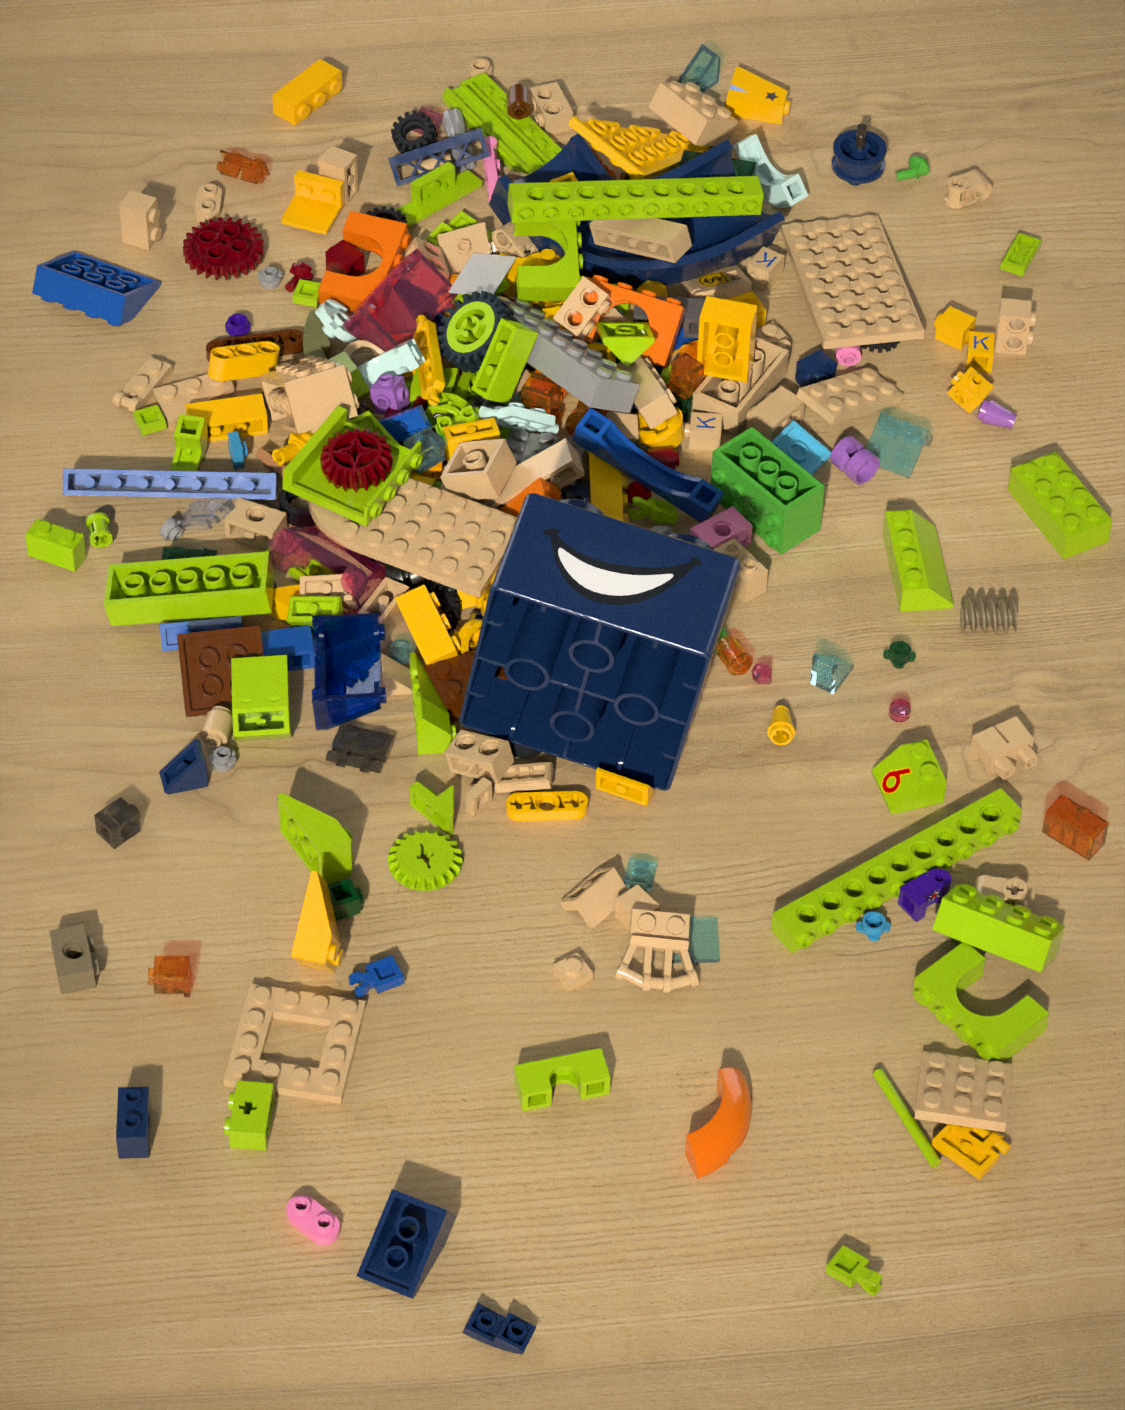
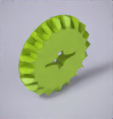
M428 828L424 832H418L415 829L413 834L404 833L403 838L396 839L394 846L390 847L388 868L394 879L409 889L418 891L437 890L453 882L459 875L463 861L462 852L458 848L457 842L450 839L449 834L441 835L439 830L433 833ZM422 852L429 858V868L426 862L421 859Z

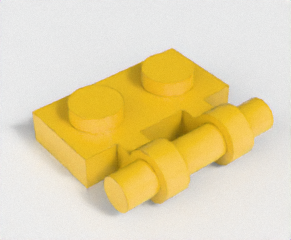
M947 1124L932 1140L933 1148L979 1180L998 1162L1000 1154L995 1152V1150L1006 1155L1011 1149V1145L1003 1140L1004 1136L997 1131L992 1132L986 1129L960 1127L952 1124ZM974 1134L977 1135L979 1138H981L982 1140H984V1142L982 1143L980 1140H978L977 1138H975L973 1135H974Z

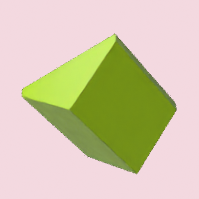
M596 322V328L602 342L626 367L654 343L655 337L647 322Z

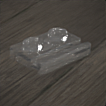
M196 499L189 504V509L182 514L183 519L181 520L182 524L180 527L184 531L211 530L213 528L212 523H219L236 507L231 499Z

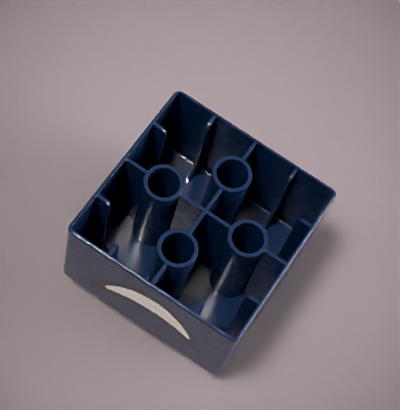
M536 493L528 494L523 501L489 591L459 718L460 724L466 728L596 770L601 768L650 785L658 790H669L741 569L740 560L734 556L715 551L707 542L693 535L683 533L665 535L608 517L598 507L584 500L563 499L558 501ZM498 666L504 667V672L508 679H500L496 675Z

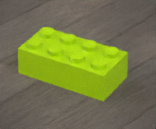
M1056 451L1011 468L1008 491L1063 559L1109 542L1112 519Z
M957 884L942 898L932 930L1041 973L1056 957L1066 926L1059 924V921L1051 916L1044 915L1041 917L1035 915L1025 906L1007 904L999 896L981 894L971 885Z

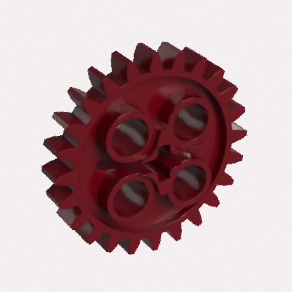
M219 217L218 222H214L210 218L209 224L200 222V228L193 226L192 233L187 232V239L183 240L185 263L190 265V270L196 269L197 275L205 272V278L215 275V280H218L220 276H224L225 280H228L229 275H233L238 279V273L241 272L244 275H248L247 269L255 270V264H261V258L264 257L262 234L257 233V227L251 228L250 222L242 225V219L232 222V217H229L227 221H223L222 217Z

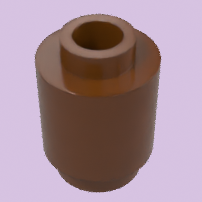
M522 84L512 85L506 94L507 113L511 118L521 120L528 117L531 113L530 92Z

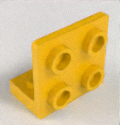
M298 170L294 176L295 196L283 214L281 223L326 235L345 204L344 181Z

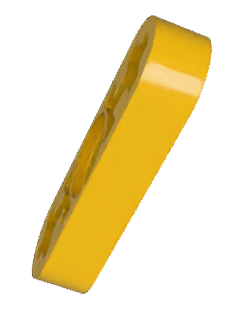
M580 791L514 793L506 800V814L513 821L577 820L585 817L588 812V798ZM549 802L555 807L551 810H544L540 808V804ZM572 803H578V807H573ZM516 805H521L522 809H516Z

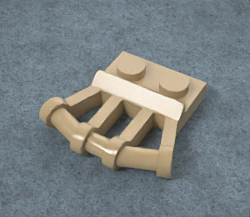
M632 909L630 912L628 950L614 978L620 981L623 978L641 987L642 991H650L651 988L661 989L662 993H670L671 990L690 986V988L699 986L698 976L693 969L688 953L690 915ZM636 949L643 950L642 975L628 968ZM652 951L663 952L662 978L651 977ZM672 953H678L685 975L671 977Z

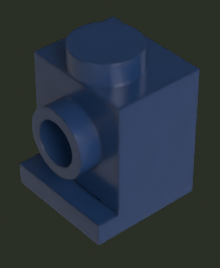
M819 349L797 361L795 381L800 387H805L834 378L836 376L837 363Z

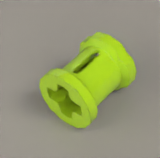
M101 512L89 515L85 523L87 529L90 530L89 539L91 546L95 548L109 546L113 542V536L108 528L110 523L108 515Z

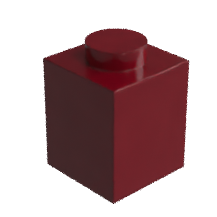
M341 240L325 251L327 271L355 277L365 272L364 253L345 240Z

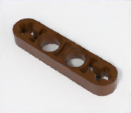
M287 329L215 339L206 345V358L208 361L210 360L211 350L216 347L262 341L277 344L280 347L279 356L297 354L303 351V332L298 329Z

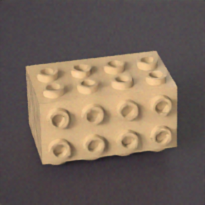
M315 355L299 359V364H280L275 366L276 371L259 376L273 426L297 434L311 431V434H314L337 406L347 409V422H351L350 418L358 416L356 410L359 408L358 399L355 393L351 392L349 383H352L350 371L343 364L335 363V360L328 361V359H322L321 357L315 358Z

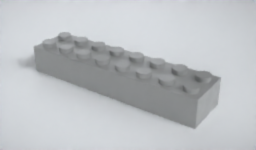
M497 296L514 312L513 316L517 322L523 323L539 333L527 363L591 408L630 413L640 384L632 379V374L616 368V363L603 359L602 353L587 348L588 344L586 342L573 338L572 332L560 329L558 327L559 323L546 319L543 312L530 308L531 304L527 301L516 299L513 302L506 297Z

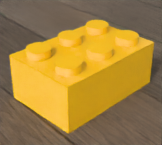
M706 296L699 317L697 374L747 383L754 362L758 305Z

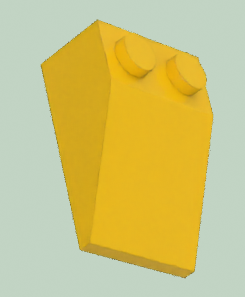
M311 871L291 958L301 966L334 973L336 966L341 965L344 950L340 948L341 941L327 882L318 872Z

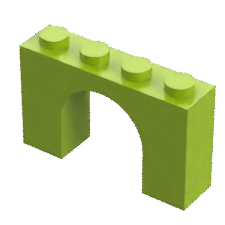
M580 221L513 223L514 236L548 237L556 241L565 253L561 260L551 265L518 266L516 276L517 299L524 301H566L583 278V276H579V269L583 268V255L578 254L582 238L581 232H577L576 226H580Z
M962 942L915 977L912 995L921 1006L928 1008L940 1023L946 1024L951 1028L962 1042L968 1043L975 1049L983 1060L1004 1063L1046 1031L1049 1012L1029 995L1025 996L1004 1013L995 1016H981L967 1010L960 1003L957 996L983 976L986 958L972 946Z

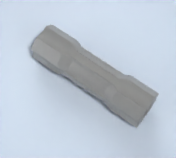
M456 108L452 110L447 109L441 114L443 118L442 125L447 138L466 133L464 119L460 110ZM469 145L466 152L474 156L472 147ZM455 149L451 150L453 163L458 160L461 152ZM464 154L462 160L469 158V156ZM472 162L455 169L459 172L470 171L475 167V164Z

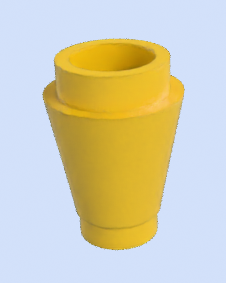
M783 705L776 706L773 709L767 730L768 737L776 745L790 743L795 735L789 709Z

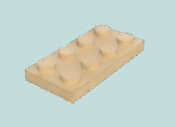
M867 367L801 387L796 397L831 425L900 404L904 395L895 389L894 385L877 375L875 370Z

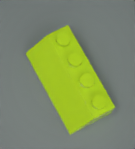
M913 510L885 511L882 534L900 612L953 608L954 604L935 526Z

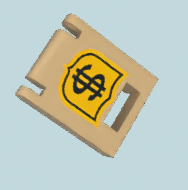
M737 265L721 268L702 277L680 283L690 298L706 299V296L728 299L752 291L751 281Z

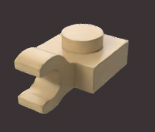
M774 321L756 328V337L784 349L791 347V343L787 340V335Z

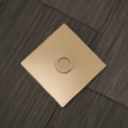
M485 222L437 235L439 247L450 274L449 279H451V274L461 273L473 253L492 255L488 228Z

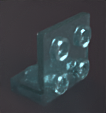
M881 412L866 449L879 458V468L910 478L923 446L930 447L933 436L929 429Z

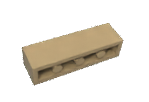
M658 218L593 220L589 224L596 245L676 263L692 246L687 225Z
M639 356L628 367L622 361L617 364L616 368L632 374V379L640 384L633 404L650 429L678 413L673 406L677 402L675 397L647 357L642 359Z
M566 438L515 466L499 498L478 499L479 503L499 510L539 477L549 483L553 482L559 489L585 475L579 452Z

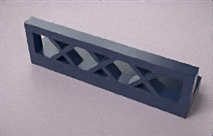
M478 128L388 158L397 187L411 183L430 172L419 167L422 160L430 157L437 159L435 169L439 167L441 162L446 163L443 160L445 153L454 149L461 152L458 160L452 163L455 168L491 157L485 140L487 138L484 129ZM480 141L484 153L473 156L467 153L466 150L469 144ZM464 154L469 156V158L462 160ZM406 165L414 167L411 176L401 180L397 168ZM417 170H420V171L424 172V173L415 175L416 172H417Z

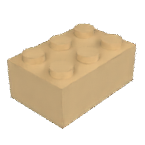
M671 81V83L660 82L648 108L695 145L717 146L727 139L728 141L730 140L738 121L731 116L732 113L728 109L718 106L713 97L703 94L699 91L700 87L692 82H687L686 84Z

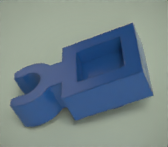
M392 955L365 965L366 973L354 972L348 976L350 986L356 983L362 984L355 987L356 997L366 995L371 988H375L378 994L404 984V975Z

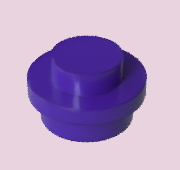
M233 314L225 323L226 332L234 337L244 336L251 329L250 321L243 314Z

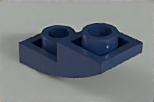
M478 1303L462 1333L492 1347L523 1355L536 1326L511 1313L504 1317Z

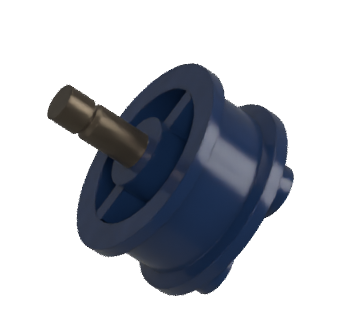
M858 124L857 130H850L840 134L833 143L834 156L831 163L833 172L840 179L853 186L877 180L885 170L884 158L887 152L885 141L879 135L867 131L865 124Z

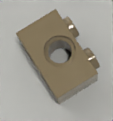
M84 924L49 930L61 994L96 988L95 976L100 975L97 958L91 959L90 953L95 952L92 935H86Z

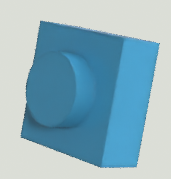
M238 431L227 433L228 449L233 468H244V457L248 456L246 442L240 441Z

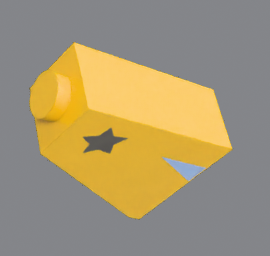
M735 67L726 99V109L732 113V117L782 124L784 116H789L791 101H787V90L741 67Z

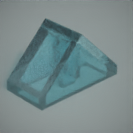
M702 44L677 82L684 84L692 82L700 87L699 91L701 92L719 83L721 57Z
M814 653L810 684L835 694L852 671L854 664L832 654Z

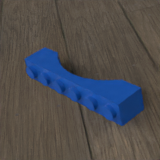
M590 408L576 426L572 441L702 523L711 518L719 507L724 492L702 478L678 472L653 459L632 443L611 420L594 409Z

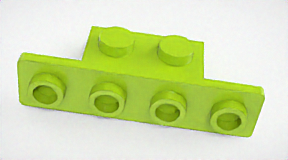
M448 161L411 182V201L398 209L401 211V215L404 214L406 216L409 228L480 188L482 180L469 170H465L455 176V166Z

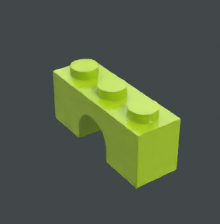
M585 1049L579 1053L564 1056L556 1055L549 1059L534 1062L526 1061L519 1065H514V1086L522 1112L552 1106V1087L561 1083L574 1086L581 1100L610 1094V1074L602 1049Z

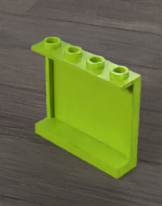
M337 406L284 468L282 489L367 527L374 518L377 519L383 506L393 500L396 490L400 485L406 484L413 469H418L423 459L421 454L422 442L417 441L410 450L386 439L392 449L393 466H391L390 474L386 475L385 482L378 481L377 487L371 485L367 491L361 488L358 489L357 493L353 489H349L347 492L342 487L336 489L333 483H328L326 476H324L321 470L320 457L323 445L327 444L328 438H335L336 432L344 434L346 428L349 431H355L356 427L360 431L365 430L347 422V409Z

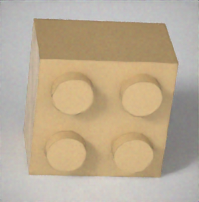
M505 439L459 442L440 478L448 492L469 500L499 498L517 462Z

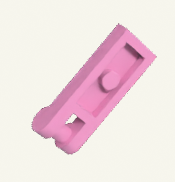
M488 136L485 139L491 157L483 159L489 202L497 179L501 177L497 176V174H500V160L497 159V152L495 151L497 149V139L492 136Z

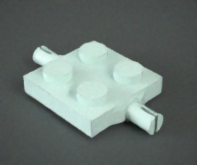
M509 403L508 407L496 406L494 409L481 406L479 409L480 417H483V419L495 418L499 427L525 430L527 432H546L556 435L559 431V425L555 424L556 416L546 414L544 409L531 408L529 410L525 409L524 405L520 403Z

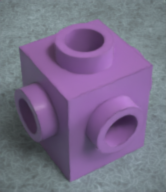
M380 375L371 386L370 398L373 401L377 414L385 415L388 408L403 412L410 404L409 389L406 387L404 376Z

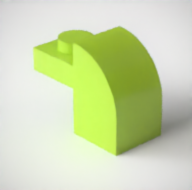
M179 414L174 433L176 450L171 471L200 470L201 462L205 460L208 431L205 417Z

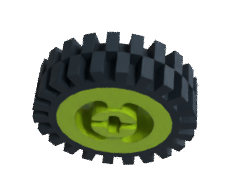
M477 291L472 292V297L468 294L464 295L463 303L457 299L454 302L457 308L453 310L449 307L446 311L450 314L449 318L443 316L441 319L445 326L438 327V332L441 335L437 337L438 343H440L439 349L443 357L459 370L461 369L466 373L468 371L477 373V369H480L500 319L503 318L517 322L513 316L514 312L509 306L494 294H489L486 291H481V294Z

